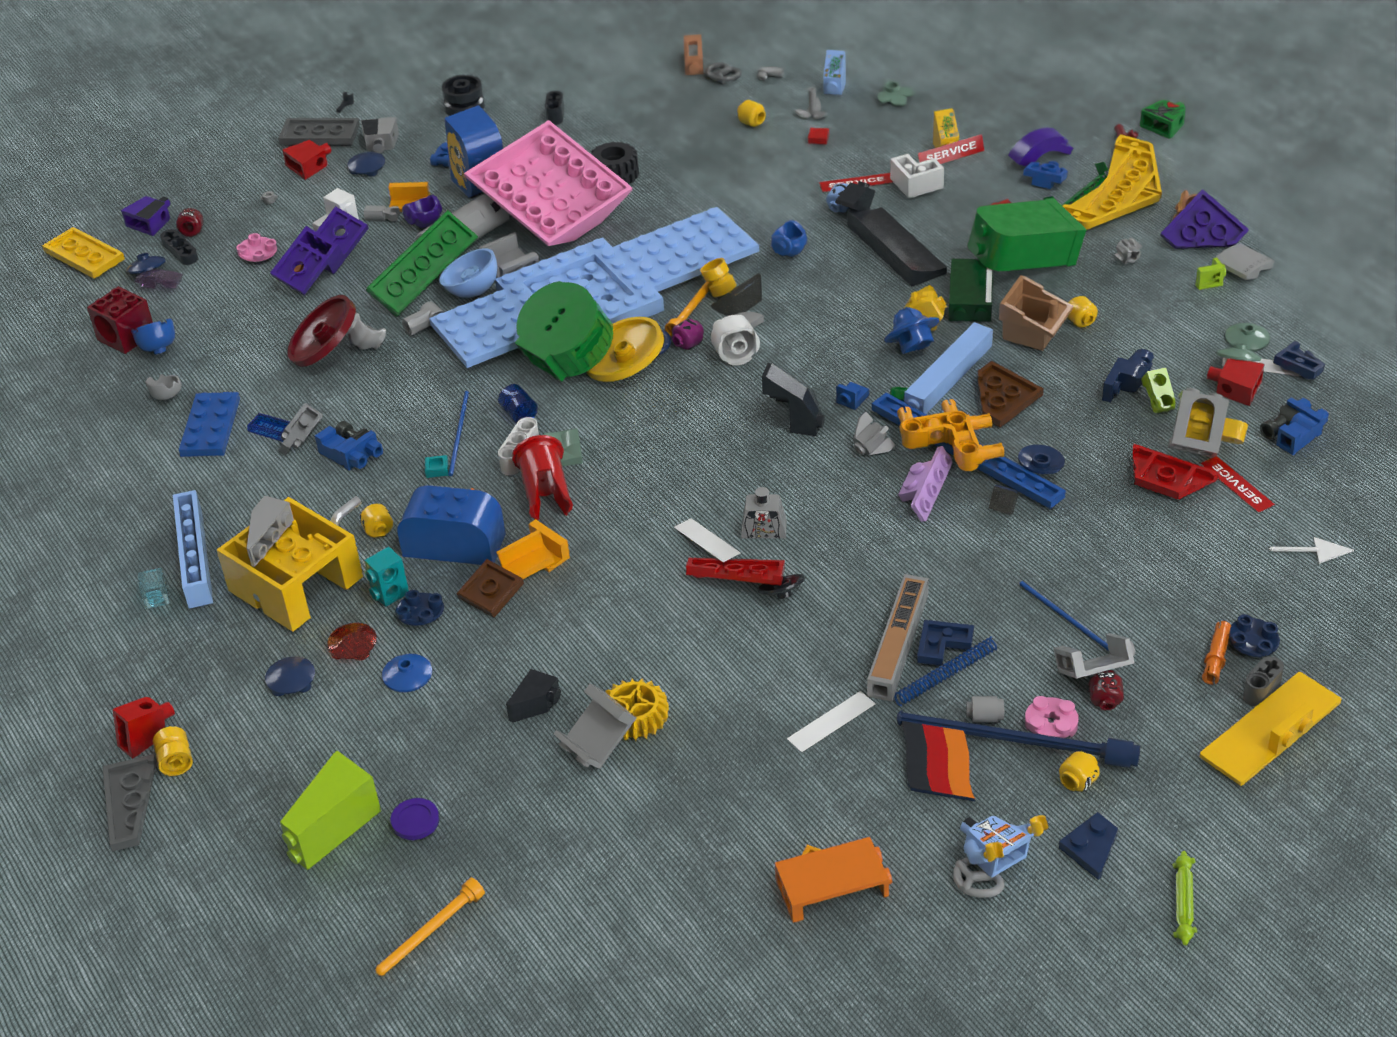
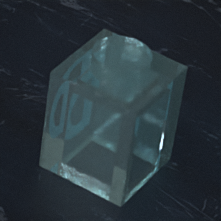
M162 568L139 572V588L145 609L170 604L168 586Z

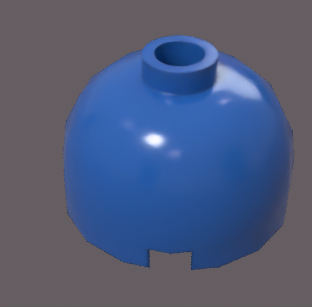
M172 318L166 319V322L161 323L157 321L138 327L137 330H131L137 346L146 352L154 351L155 355L166 352V347L171 345L175 339V328Z

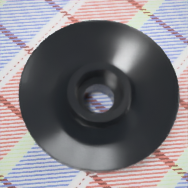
M802 574L783 576L781 585L762 584L757 590L760 594L777 595L778 599L787 598L792 595L791 590L805 581V576Z

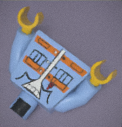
M1044 815L1035 816L1029 820L1030 823L1020 826L1009 824L996 816H991L980 823L971 817L966 818L961 824L960 830L966 834L964 852L969 862L973 865L977 864L988 876L993 878L1027 857L1031 837H1038L1043 834V830L1049 828L1046 817Z

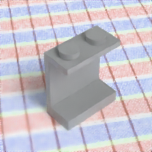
M515 233L479 247V249L487 248L494 252L497 260L496 278L539 262L538 255L535 252L525 255L518 248Z
M1111 633L1105 634L1109 654L1083 661L1081 650L1066 646L1055 647L1053 649L1058 673L1080 678L1134 664V644L1130 641V638Z
M590 683L584 692L593 699L568 735L558 730L554 732V735L561 740L559 745L569 753L574 751L577 754L575 759L588 768L591 764L600 769L636 720V717L605 691Z

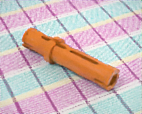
M1221 621V625L1220 622L1216 623L1210 651L1205 656L1204 663L1206 666L1202 679L1210 685H1213V682L1215 684L1219 682L1221 669L1225 666L1226 659L1224 656L1231 624L1226 621Z

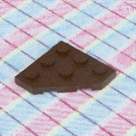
M990 361L977 371L982 415L990 413L992 424L998 427H1002L1043 396L1044 388L993 361Z

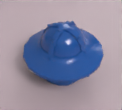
M905 307V309L899 310L894 315V327L884 340L886 343L899 342L902 354L924 349L931 342H935L930 329L935 327L940 321L936 317L922 315L917 309Z

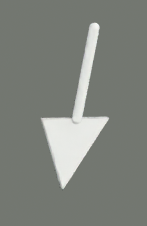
M1314 537L1315 547L1269 548L1272 552H1316L1319 564L1354 552L1353 549Z

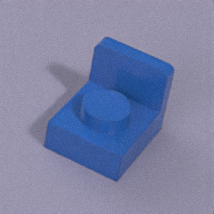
M850 382L847 386L842 384L836 386V403L856 410L869 396L868 388Z

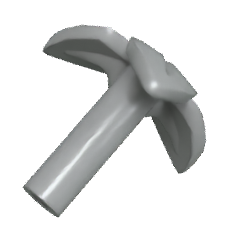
M809 87L808 110L796 109L795 113L803 118H809L810 116H813V119L822 118L827 113L824 111L819 112L821 110V103L816 97V88Z

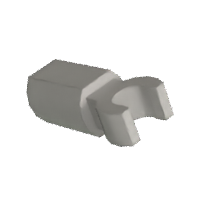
M366 206L364 209V217L367 221H385V219L397 221V215H400V210L397 206L389 208L385 206Z

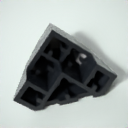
M767 363L762 375V393L769 395V398H776V401L789 403L790 433L817 436L819 428L824 426L825 415H822L814 391L773 363Z

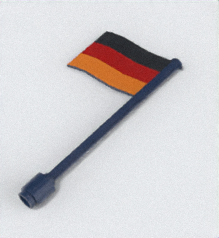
M903 710L899 711L896 717L897 724L899 726L902 724L906 741V775L911 791L975 802L969 781V750L965 734L1098 755L1100 758L1105 759V764L1131 768V766L1138 767L1141 745H1135L1133 741L1108 738L1107 743L1102 742V744L903 713Z

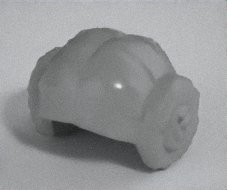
M356 312L347 334L349 342L362 350L371 347L378 349L386 337V329L382 327L377 330L366 325L360 320V314Z

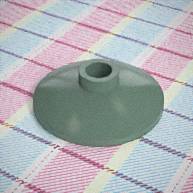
M1238 323L1227 329L1225 339L1231 347L1234 346V343L1247 344V349L1254 352L1264 349L1269 344L1270 335L1266 329L1259 325Z
M1234 343V346L1231 348L1216 351L1218 356L1236 360L1261 361L1262 358L1248 350L1247 344Z

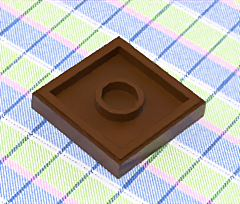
M486 559L456 594L459 599L495 618L524 584V581L516 574Z

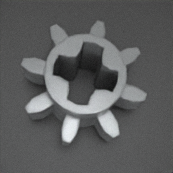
M1132 237L1129 240L1122 239L1116 246L1117 253L1115 256L1124 264L1128 262L1134 263L1140 258L1141 251L1139 249L1142 245Z

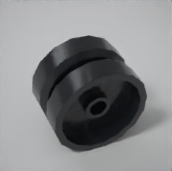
M456 75L443 82L442 93L445 112L449 116L478 105L484 109L482 84L478 77L473 75Z

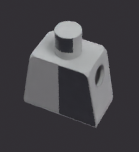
M396 117L361 120L367 151L382 153L384 150H392L395 147L399 135Z

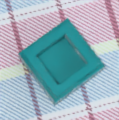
M447 455L425 457L426 478L449 476Z

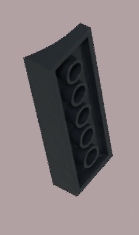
M880 207L866 211L847 209L848 227L911 287L947 274V266L884 208Z

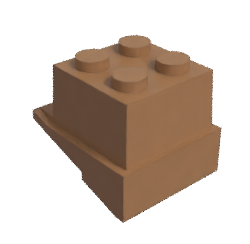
M1021 275L1000 303L999 320L1002 321L1003 339L1043 351L1073 310V305L1044 290V286Z

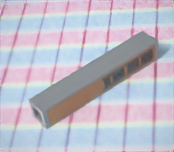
M904 574L867 679V697L893 701L928 598L929 578Z

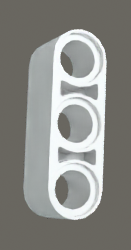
M525 417L520 419L500 447L498 456L503 474L515 475L520 471L512 461V452L521 441L539 435L535 418Z

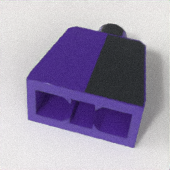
M148 196L139 199L121 210L126 227L154 236L169 221L168 207L171 203L164 196L159 200Z

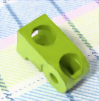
M1161 368L1147 371L1142 377L1141 382L1143 388L1146 387L1154 413L1174 410L1176 405L1167 369Z

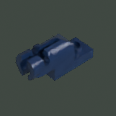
M1138 349L1129 359L1118 357L1104 382L1102 401L1111 403L1115 394L1118 395L1120 390L1136 392L1142 385V377L1147 371H1150L1153 365L1151 363L1154 359L1153 353L1146 349Z

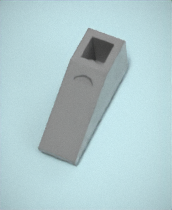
M264 496L252 510L247 542V552L251 566L255 567L265 557L268 550L292 524L294 519L289 502Z

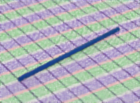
M468 391L464 393L449 476H453L469 395Z
M1020 582V586L1109 651L1106 642L1025 582Z

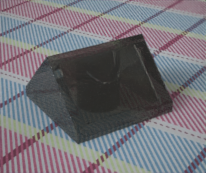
M757 273L711 304V308L725 316L748 311L762 301L761 275Z

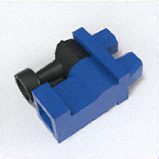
M1291 397L1285 405L1280 407L1279 416L1274 421L1267 420L1260 425V432L1269 440L1278 435L1276 445L1294 455L1315 437L1322 434L1323 425L1327 423L1329 413L1322 408L1317 411L1312 410L1310 401L1305 398L1297 401ZM1292 440L1291 446L1288 445L1286 441Z
M346 421L339 422L336 428L328 426L315 435L318 452L332 461L344 465V468L347 470H351L354 467L361 469L366 466L368 457L372 455L377 458L383 454L382 444L377 441L375 432L372 430L368 431L366 428L358 432L354 431L353 426Z

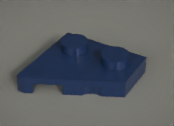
M1298 341L1292 342L1274 356V364L1279 365L1284 370L1298 373L1306 379L1313 380L1324 371L1325 364L1320 359L1314 357V354L1309 350L1304 353L1299 349L1300 343Z
M1097 812L1059 841V849L1099 880L1102 877L1105 863L1110 856L1111 847L1116 840L1118 828Z

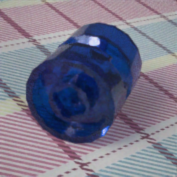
M508 385L499 394V405L516 423L525 417L534 418L537 414V403L528 396L520 385Z

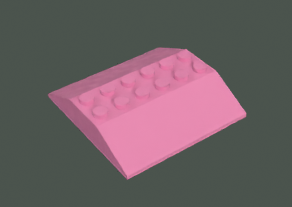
M549 120L464 173V176L548 246L577 240L602 223L632 191V187Z

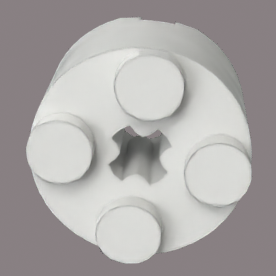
M730 315L714 322L711 342L723 361L734 366L742 365L752 359L751 356L755 351L756 353L758 352L760 347L759 337L750 322L743 315Z

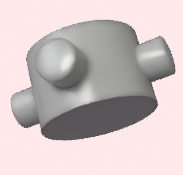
M267 191L261 196V200H264L265 204H272L278 199V196L274 195L272 191Z

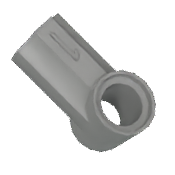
M429 301L422 305L420 311L404 318L402 325L406 333L411 336L430 327L429 318L439 313H444V311L434 302Z

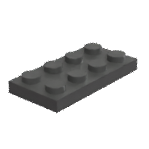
M287 118L278 138L279 144L292 146L311 140L317 145L325 143L329 145H352L360 122L359 118Z

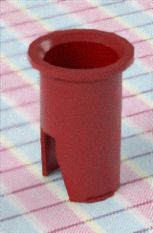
M536 435L526 438L518 443L512 452V461L521 470L530 516L536 520H539L541 501L539 496L553 494L555 501L566 516L573 507L561 464L564 448L558 439L548 435Z

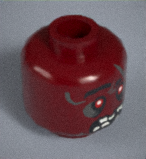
M187 208L181 211L176 221L178 231L187 237L196 236L200 233L204 224L202 214L194 208Z
M1111 670L1099 672L1092 676L1089 680L1091 703L1102 710H1112L1121 704L1124 700L1122 678Z

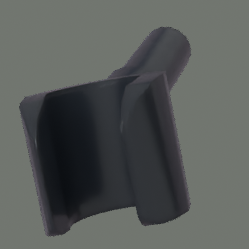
M347 92L342 93L343 102L336 109L338 113L345 106L354 104L353 93L350 95Z

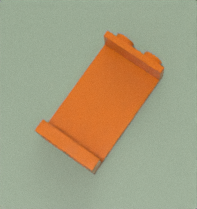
M870 837L775 862V880L793 923L804 920L803 906L879 886L885 898L889 896V884H892L889 868L883 867L880 848L878 846L874 847Z

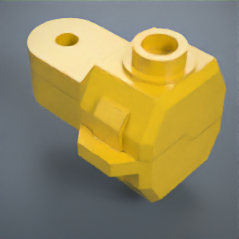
M931 285L911 293V298L905 305L907 308L919 310L926 317H936L939 321L942 320L945 308L947 307L943 297H938ZM937 325L930 330L932 332L937 329Z
M1199 402L1193 403L1185 437L1208 442L1214 415V407L1212 405ZM1225 418L1221 441L1243 444L1248 424L1239 420Z

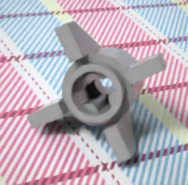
M864 412L858 418L853 437L855 443L853 447L861 455L889 452L896 446L889 437L884 439L889 428L886 425L881 426L877 422L870 424L873 419L867 412Z

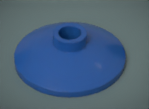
M418 654L397 656L390 660L382 671L384 684L396 692L415 691L423 687L432 676L431 663L428 659Z

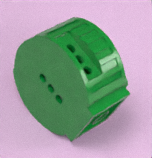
M557 281L537 290L523 305L516 324L519 338L515 341V344L534 366L561 382L566 377L583 374L596 366L608 352L613 339V324L587 289L571 282Z

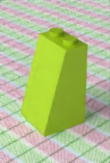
M338 750L333 753L280 821L283 830L282 839L287 844L289 859L296 865L301 864L307 870L381 812L373 777Z

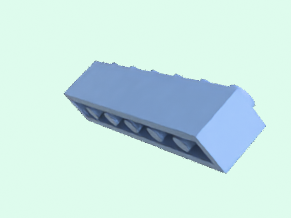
M196 490L174 494L173 503L181 580L188 607L194 608L212 604L213 597L203 516Z

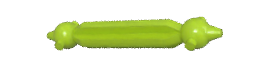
M1182 851L1181 855L1177 857L1176 862L1172 864L1174 869H1178L1176 873V921L1179 925L1176 932H1173L1175 938L1178 937L1183 945L1186 946L1189 940L1193 938L1194 933H1197V928L1191 926L1194 920L1193 874L1190 870L1196 861L1195 858H1190L1186 851Z

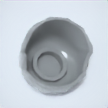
M160 374L159 379L156 381L152 377H148L145 381L151 396L158 400L171 399L180 392L182 386L179 377L175 375L164 376Z

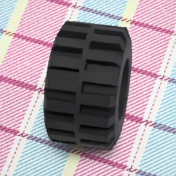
M623 142L604 143L591 151V155L627 184L633 183L638 178L637 151L630 144Z

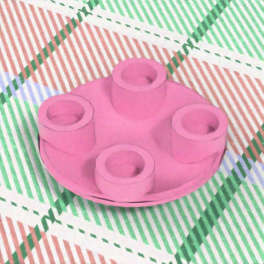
M253 233L248 236V239L237 245V254L246 261H264L276 253L277 243L274 239L260 237L259 234Z

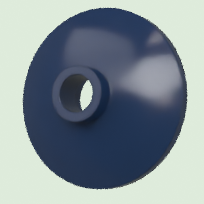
M142 253L136 256L137 260L126 268V272L129 274L146 272L161 266L166 260L161 256H149L148 253Z
M1029 445L1022 448L1018 454L1019 463L1025 469L1037 474L1057 473L1065 464L1064 456L1058 450L1046 445Z

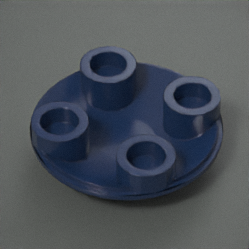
M363 152L353 156L347 165L350 174H367V176L373 177L384 166L385 158L380 153Z
M410 590L405 593V598L398 603L395 613L398 620L404 624L413 626L425 625L441 616L444 611L442 596L438 593H419L417 590Z
M1243 614L1238 617L1237 621L1232 623L1229 641L1235 649L1245 655L1253 657L1268 656L1279 647L1278 626L1273 622H1265Z
M297 656L286 657L269 667L265 675V682L274 696L296 692L304 693L312 687L311 682L315 677V668L312 662L306 658Z

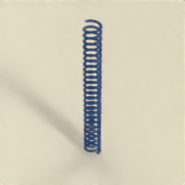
M992 636L971 647L970 650L959 654L954 659L943 664V666H939L935 671L927 673L923 678L921 677L919 680L912 682L911 685L909 684L907 687L900 689L899 692H895L896 703L902 706L897 700V694L901 702L906 704L907 701L910 702L915 696L918 697L919 694L922 695L927 689L930 690L931 687L938 685L939 682L942 683L943 680H946V677L954 676V673H958V670L962 671V668L966 669V666L974 664V661L977 662L978 659L981 660L982 657L989 655V652L993 653V650H997V645L992 640Z

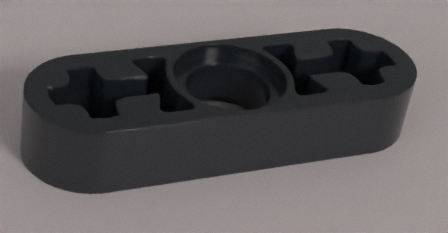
M168 229L160 234L163 246L182 264L190 265L198 261L196 248L177 230Z

